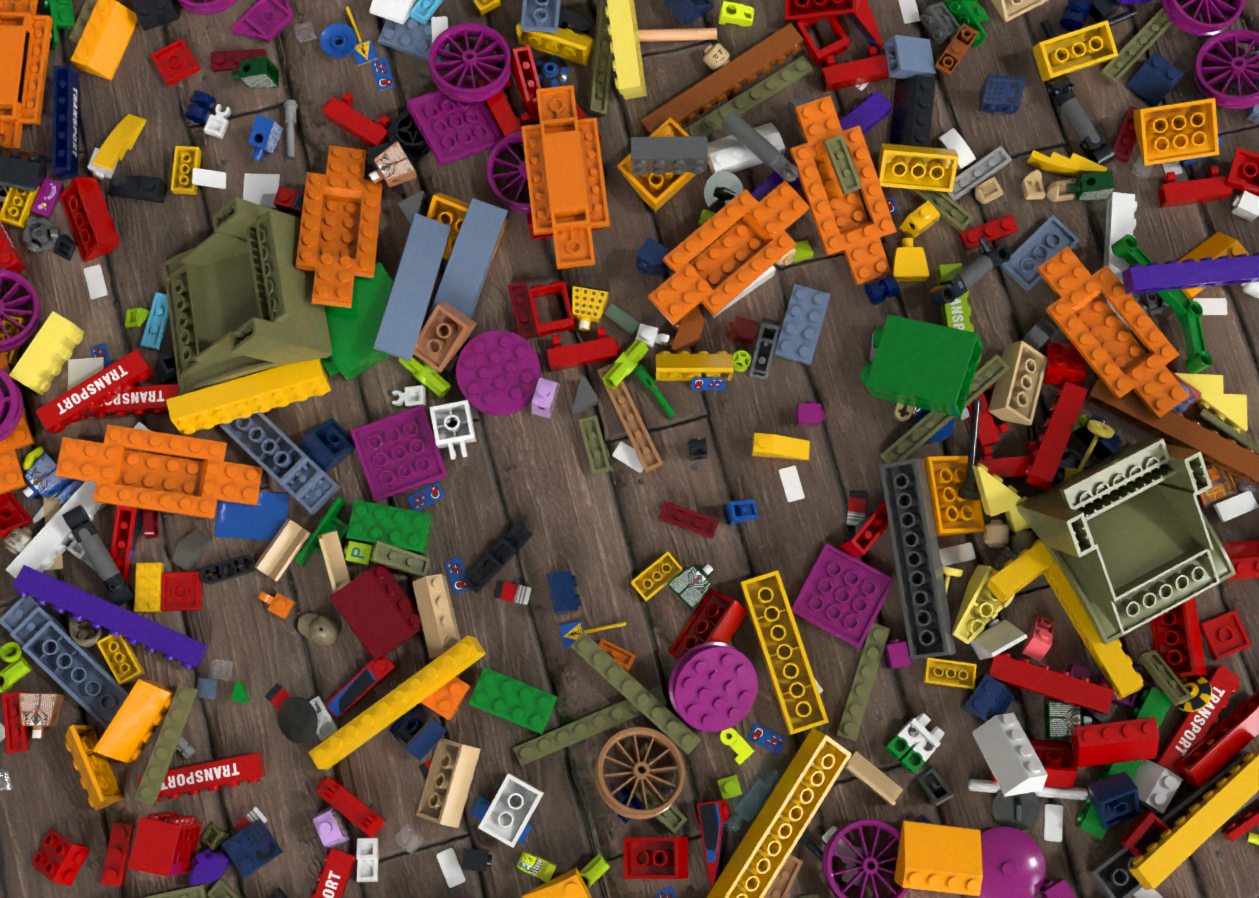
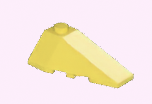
M978 565L969 580L951 633L966 644H969L991 619L994 620L998 616L997 613L1004 607H1007L1015 596L1014 594L1001 603L986 585L989 581V575L995 571L991 566Z

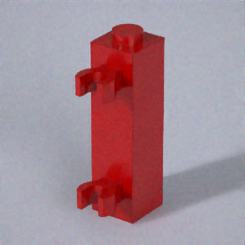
M874 45L868 47V58L836 65L834 55L826 56V67L822 68L820 75L824 91L828 92L888 79L889 72L886 54L878 56L877 47Z
M485 74L492 82L496 80L494 74ZM481 78L476 80L478 88L487 85ZM510 78L503 89H507L512 86L510 83ZM502 90L492 98L484 100L503 138L511 133L521 131V126L531 123V118L527 112L516 118Z
M346 92L341 101L332 97L330 101L325 103L322 112L327 120L370 147H375L389 141L386 129L391 124L390 118L383 114L378 124L350 108L355 101L352 94Z
M1210 166V170H1206L1207 179L1176 183L1175 172H1167L1163 176L1164 184L1157 190L1160 207L1166 208L1226 200L1233 193V186L1226 182L1228 176L1219 177L1218 166Z
M604 326L597 327L599 340L561 346L560 336H552L554 348L547 349L551 372L617 360V353H621L619 342H615L614 337L606 338Z
M994 384L991 385V386H990L986 391H984V392H987V391L992 390V388H994ZM984 392L975 399L981 400L977 440L978 449L997 444L1000 441L999 435L1010 430L1007 423L995 426L992 415L988 412L989 406ZM973 402L967 406V409L970 414V416L967 417L970 428L972 420Z
M1037 441L1026 442L1027 456L992 459L991 446L981 447L983 460L976 461L975 465L977 466L978 463H981L989 469L987 473L991 476L995 474L1000 478L1026 475L1025 472L1029 463L1033 465L1034 459H1031L1034 449L1038 448Z
M328 776L327 779L324 777L318 783L317 787L319 789L316 791V794L371 838L375 837L387 822L385 818L333 776Z

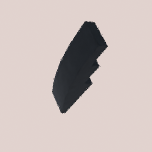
M517 522L506 536L502 537L491 551L485 554L463 581L478 593L512 559L533 534L522 523Z

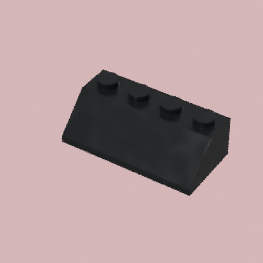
M915 76L895 82L889 144L929 147L936 78Z
M0 145V185L34 192L47 177V156L40 155L37 152H24L18 148H5Z

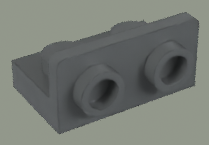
M943 1L928 6L919 17L938 45H942L946 39L955 36L961 28Z

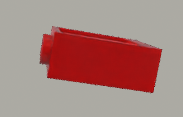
M834 15L799 19L797 21L795 29L804 39L803 45L816 66L824 63L827 60L826 56L834 55L836 57L848 50L850 41ZM825 18L838 41L818 50L806 28Z
M553 281L550 285H535L528 289L538 337L575 329L565 282ZM562 292L568 318L540 324L535 298Z
M1144 811L1119 842L1134 856H1144L1134 845L1148 828L1153 825L1161 833L1170 828L1152 812Z

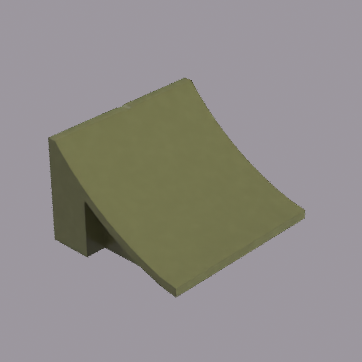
M235 197L212 215L214 233L197 247L163 262L179 395L211 387L253 372L302 361L328 358L332 355L325 306L312 304L315 271L296 269L301 218Z
M1157 438L1153 441L1143 439L1084 469L1082 472L1053 485L1048 491L1044 490L1016 505L1018 512L1030 525L1064 573L1087 612L1101 643L1106 645L1236 574L1224 547L1201 511L1196 497L1212 488L1201 451L1165 444L1163 438Z

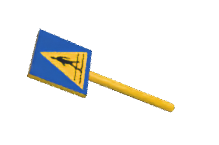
M347 6L346 11L359 42L353 51L357 65L379 59L371 38L364 41L361 40L351 11Z
M582 621L559 625L563 647H571L583 632L587 634L625 626L626 622L584 630Z

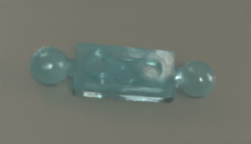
M769 770L765 775L764 782L759 778L733 808L737 815H732L728 819L727 827L730 831H739L742 827V820L745 819L749 823L766 803L773 792L770 787L777 785L781 779V774L777 770Z

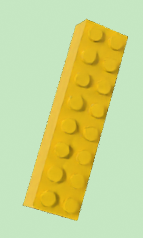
M314 359L282 365L170 398L166 401L172 423L182 435H190L201 429H211L218 424L231 423L238 418H248L255 413L268 412L275 407H285L292 402L305 401L312 396H322L331 391V387L321 360Z
M777 570L740 582L739 585L788 735L829 723L779 571Z

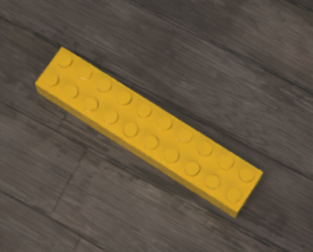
M814 728L811 729L706 898L764 897L852 755L849 751L827 735Z

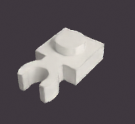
M217 104L215 108L216 116L210 114L204 132L223 139L229 125V121L225 118L230 116L231 109L227 107L225 112H221L222 106Z
M423 385L405 387V393L398 390L392 392L394 396H399L397 401H392V404L395 406H401L404 402L406 407L426 406V393Z

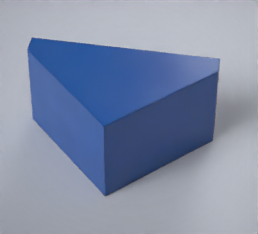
M755 500L728 502L725 506L730 525L759 518Z

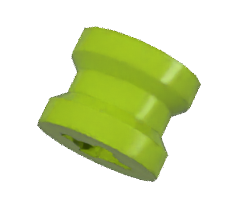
M740 350L732 356L735 371L744 372L749 368L751 357L748 352Z

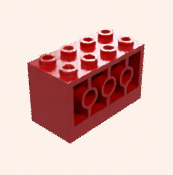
M170 811L140 817L128 869L167 877L191 871L192 859L195 857L203 822L197 821L198 817L190 815L177 817L178 813Z

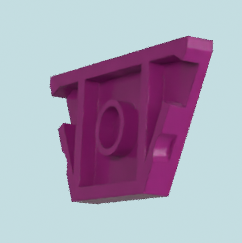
M259 0L230 29L234 34L270 43L295 16L288 0Z

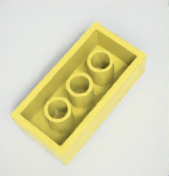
M53 311L9 376L38 394L43 395L51 387L54 377L60 374L65 361L69 360L72 356L75 346L81 343L85 332Z

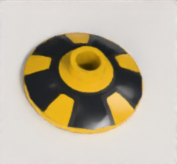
M1199 675L1186 676L1180 679L1187 690L1192 688L1189 693L1193 697L1188 702L1177 705V707L1186 712H1195L1204 708L1212 697L1210 683Z

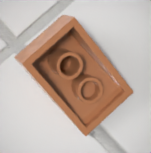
M447 301L439 303L420 332L413 354L441 373L467 340L477 323Z

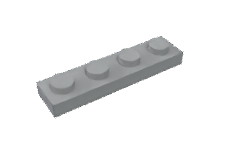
M1002 146L998 147L955 177L953 191L944 193L953 201H957L977 185L1011 163V157Z

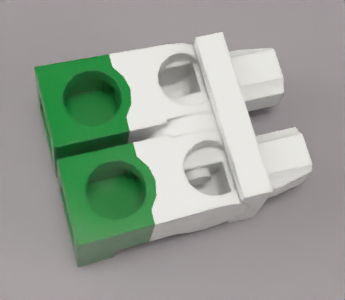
M925 713L910 719L883 746L895 759H899L898 762L911 774H915L935 749L938 748L941 744L939 741L945 734L938 726H935L930 732L925 728L931 721Z

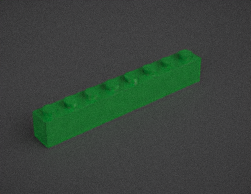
M1153 686L1143 688L1138 696L1140 700L1137 706L1135 705L1130 711V720L1156 717L1159 729L1172 702L1164 692ZM1142 760L1103 764L1102 768L1104 770L1101 776H1097L1094 783L1124 771L1133 780ZM1088 794L1087 799L1084 801L1086 805L1083 811H1079L1075 818V821H1077L1075 827L1096 839L1102 840L1108 828H1102Z

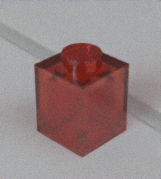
M736 316L735 322H730L728 330L731 333L730 339L752 344L758 322Z

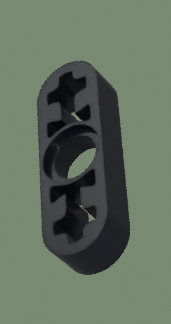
M243 555L206 566L200 572V579L204 583L212 585L243 576L256 570L254 566L257 560L250 555ZM247 559L248 561L252 562V564L249 565V569L247 567L238 568L236 562H238L239 565H243L246 563ZM228 564L234 567L231 575H225L224 567ZM208 571L212 573H220V575H213L211 577L212 580L205 578V576L208 575Z

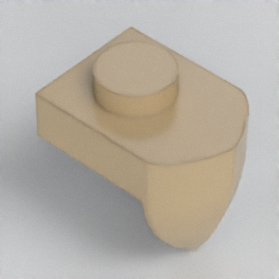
M1036 169L1027 174L1021 183L1026 200L1044 199L1046 195L1042 183V174Z
M995 177L977 185L975 188V198L983 204H987L1004 194Z
M1071 180L1053 181L1050 183L1046 190L1047 198L1052 202L1072 200L1075 195L1067 194L1066 184L1072 183Z

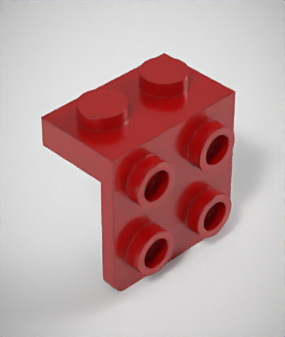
M1047 342V367L1044 372L1043 383L1064 386L1067 381L1081 387L1087 374L1086 360L1072 344Z
M50 829L31 864L50 881L71 886L91 849L86 845L71 842L57 830Z

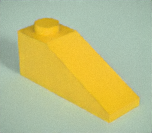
M754 433L751 456L809 460L810 441L775 434Z

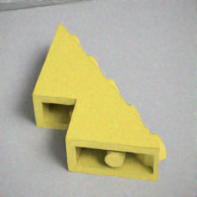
M1175 373L1202 392V395L1196 401L1201 409H1206L1241 434L1248 430L1247 395L1224 394L1223 375Z
M978 463L977 466L973 464L972 468L985 514L994 516L1005 513L1009 530L1014 532L1031 528L1016 507L1017 504L1028 498L1025 496L1021 498L1017 495L1018 491L1010 485L1006 487L1002 484L1004 480L995 474L991 476L987 473L989 469L981 463Z

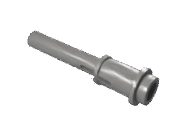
M286 100L283 107L285 108V123L287 124V158L294 159V124L297 123L296 109L298 104H296L295 100Z

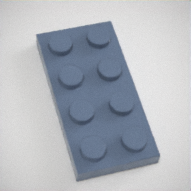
M411 17L404 24L387 19L378 38V43L429 61V51L432 45L431 23L427 21L424 25ZM450 45L442 48L449 52L454 50ZM437 56L436 63L449 61V59Z
M1052 215L1011 255L1010 260L1003 263L1000 267L1028 292L1043 278L1036 269L1067 246L1072 249L1079 243L1080 239Z
M794 284L774 356L811 365L831 294Z

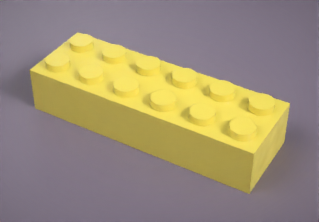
M607 0L608 6H605V12L610 21V24L607 25L608 33L613 41L610 42V49L615 57V60H612L613 70L617 74V78H615L616 89L619 90V94H622L625 100L647 96L634 0Z

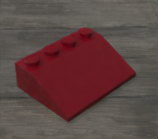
M378 564L329 597L374 662L423 631L419 612L385 565Z

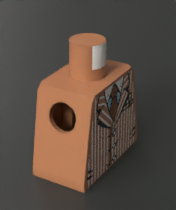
M398 141L374 159L378 169L369 174L374 184L384 179L388 187L417 178L415 169Z
M19 693L22 726H33L32 738H44L45 726L57 725L64 699L63 694Z

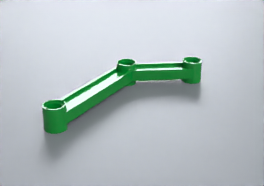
M1130 234L1125 235L1111 246L1113 254L1118 258H1123L1129 265L1141 264V266H1147V264L1152 263L1138 247L1136 239ZM1181 290L1157 292L1176 312L1178 320L1182 323L1188 359L1185 361L1187 370L1192 374H1197L1211 366L1212 358L1206 351L1200 316L1203 314L1201 305L1196 301L1191 302Z

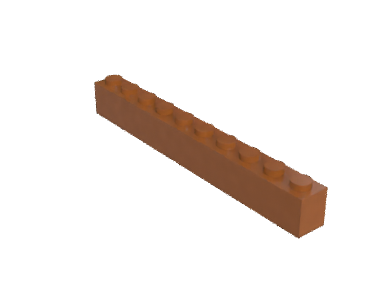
M791 23L643 118L640 128L649 137L670 117L682 128V125L685 123L693 122L697 115L702 112H708L717 102L722 103L731 93L739 92L745 84L754 82L760 74L768 73L777 63L778 65L782 64L788 56L797 54L802 49L804 39Z
M1099 376L1095 380L1086 400L1176 446L1201 451L1203 460L1259 488V455L1255 454L1254 450L1247 447L1243 448L1237 445L1236 441L1230 438L1225 439L1219 436L1217 431L1206 429L1199 422L1188 420L1176 411H1169L1157 420L1135 392L1130 391L1117 400Z

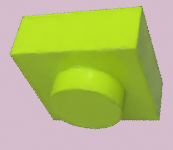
M737 775L717 780L722 799L742 794Z

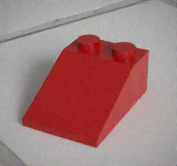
M1237 147L1226 182L1242 192L1247 191L1259 197V154Z
M623 837V879H688V837Z

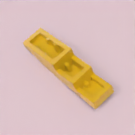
M128 114L115 127L92 161L94 166L112 171L117 161H122L127 149H132L146 123V119Z
M1033 150L1026 161L1027 164L1042 170L1074 177L1107 170L1106 167L1075 153L1070 158H1067L1053 151L1048 157Z

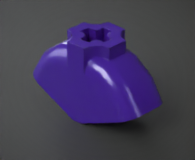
M209 848L192 859L194 865L189 874V886L214 882L222 878L232 862L228 853L225 851L213 852Z

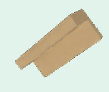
M288 518L254 567L277 582L309 537L310 532Z
M337 530L317 535L333 593L351 582Z
M857 751L851 755L844 766L845 769L889 805L894 806L896 804L895 800L903 789Z

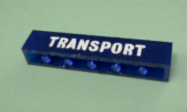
M72 65L53 66L52 172L59 179H74L78 177L80 74Z

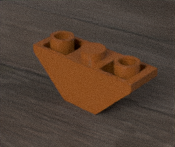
M963 23L934 67L950 77L967 54L979 32Z
M698 306L676 323L675 329L678 330L676 337L672 336L669 347H672L671 354H676L698 344L705 324Z

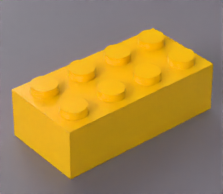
M1108 20L1040 42L1032 47L1043 82L1119 56Z

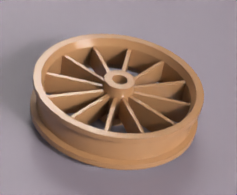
M633 727L618 732L607 741L597 758L594 776L598 793L609 808L621 816L641 820L656 817L673 804L683 788L685 767L678 748L667 736L650 728ZM632 738L635 762L621 746L620 741ZM636 738L650 740L642 762H640ZM655 742L665 752L649 764H646L645 762L652 743ZM615 746L629 765L606 756L607 752ZM667 753L674 764V767L649 768ZM604 761L629 772L603 775ZM675 771V785L651 774ZM629 778L612 793H610L604 781L605 779ZM650 781L673 790L669 799L665 801ZM631 782L634 785L628 801L624 805L615 799L613 795ZM644 784L661 805L648 809ZM636 785L640 786L643 809L628 807Z

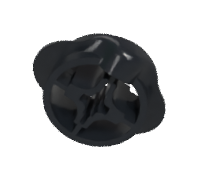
M407 108L391 123L388 136L392 145L398 141L410 161L418 162L428 154L430 148Z

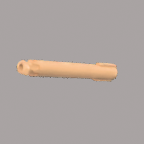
M717 28L638 30L640 42L717 40Z

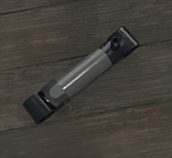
M1062 75L1046 84L1047 92L1052 99L1057 101L1080 139L1081 144L1079 146L1085 156L1088 155L1089 160L1102 166L1113 161L1115 156L1112 148L1105 144L1107 140L1101 130L1097 132L1072 90L1074 84L1066 75Z
M985 236L980 237L978 241L984 253L955 275L942 280L939 283L940 286L933 287L929 293L930 301L934 305L954 302L956 298L965 294L968 291L967 288L1001 263L1008 262L1011 257L1010 248L1006 244L990 247Z
M79 505L62 514L77 543H80L107 588L113 603L120 607L134 599V591L124 579L83 506Z

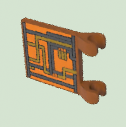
M1213 464L1206 466L1212 488L1198 495L1203 508L1239 495L1231 473Z

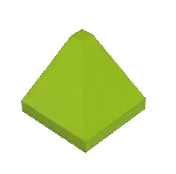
M808 240L796 243L794 262L813 257L814 254Z
M141 307L127 309L125 327L141 326L150 311Z

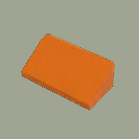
M601 638L598 645L628 672L636 655Z

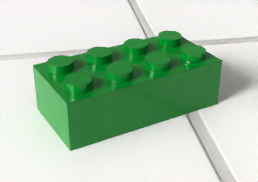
M354 500L346 538L350 541L374 545L376 541H380L409 552L426 555L434 517L429 513Z
M484 667L469 705L544 734L558 697Z

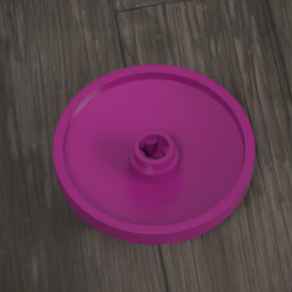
M998 826L982 831L983 877L980 896L976 897L1035 898L1043 886L1046 873L1045 860L1037 843L1023 831L1012 827Z

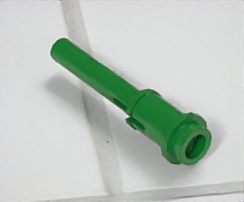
M644 364L639 365L634 369V375L640 378L646 389H650L671 419L676 413L655 385L656 381L648 372V367L644 366Z

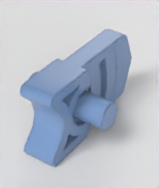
M73 480L55 495V498L62 499L65 504L83 483Z

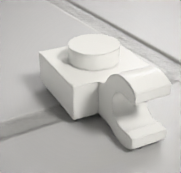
M640 323L636 339L644 341L647 346L653 348L655 343L668 346L670 340L669 335L658 334V328Z

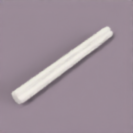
M969 779L968 782L970 791L998 793L1001 790L997 782L990 780ZM1044 786L1042 791L1035 792L1038 797L1086 800L1088 797L1086 788L1073 787L1069 789Z

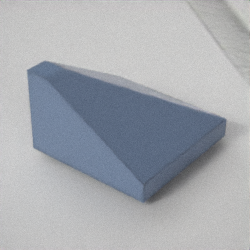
M198 677L196 689L199 692L197 697L215 700L218 680Z

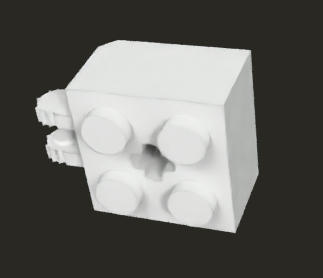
M468 400L429 407L437 447L439 449L449 447L452 460L456 458L454 446L461 445V454L463 457H467L466 443L476 442ZM455 421L457 425L451 428L450 425H452V422Z

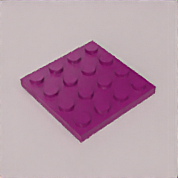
M472 81L463 83L461 88L473 89ZM439 90L407 100L405 104L439 166L493 149L503 139L483 101L461 102L449 98Z
M423 405L350 430L375 503L448 477Z
M825 543L791 610L798 617L860 649L895 579Z

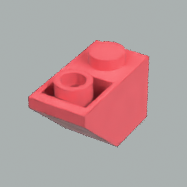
M1037 614L1027 634L1028 638L1024 641L1022 653L1041 662L1052 645L1055 623Z

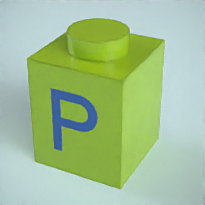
M349 541V545L345 546L343 555L349 563L371 567L372 561H370L374 546Z

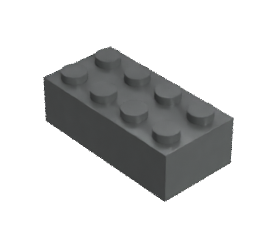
M707 136L631 137V173L636 175H645L646 173H654L656 175L673 173L680 175L684 172L702 174L707 170Z

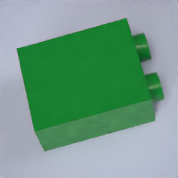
M380 262L375 265L374 278L354 277L351 308L324 305L332 355L320 360L331 377L341 372L348 382L390 356V354L373 349L393 282Z
M888 314L885 326H877L875 329L872 344L874 348H877L873 361L867 360L864 363L861 372V382L866 383L867 389L874 398L961 418L983 350L978 333Z

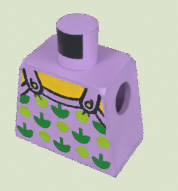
M539 378L532 399V414L548 419L551 418L560 387L559 383Z
M333 806L315 814L312 820L324 846L334 848L350 840L338 811Z

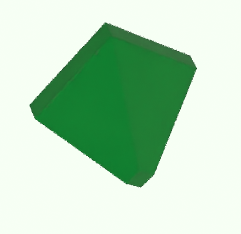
M235 681L231 700L248 704L249 698L244 682Z

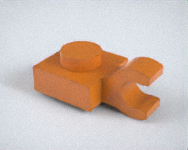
M261 591L258 596L259 599L270 604L267 610L283 619L287 618L295 604L294 601L279 593L272 597Z

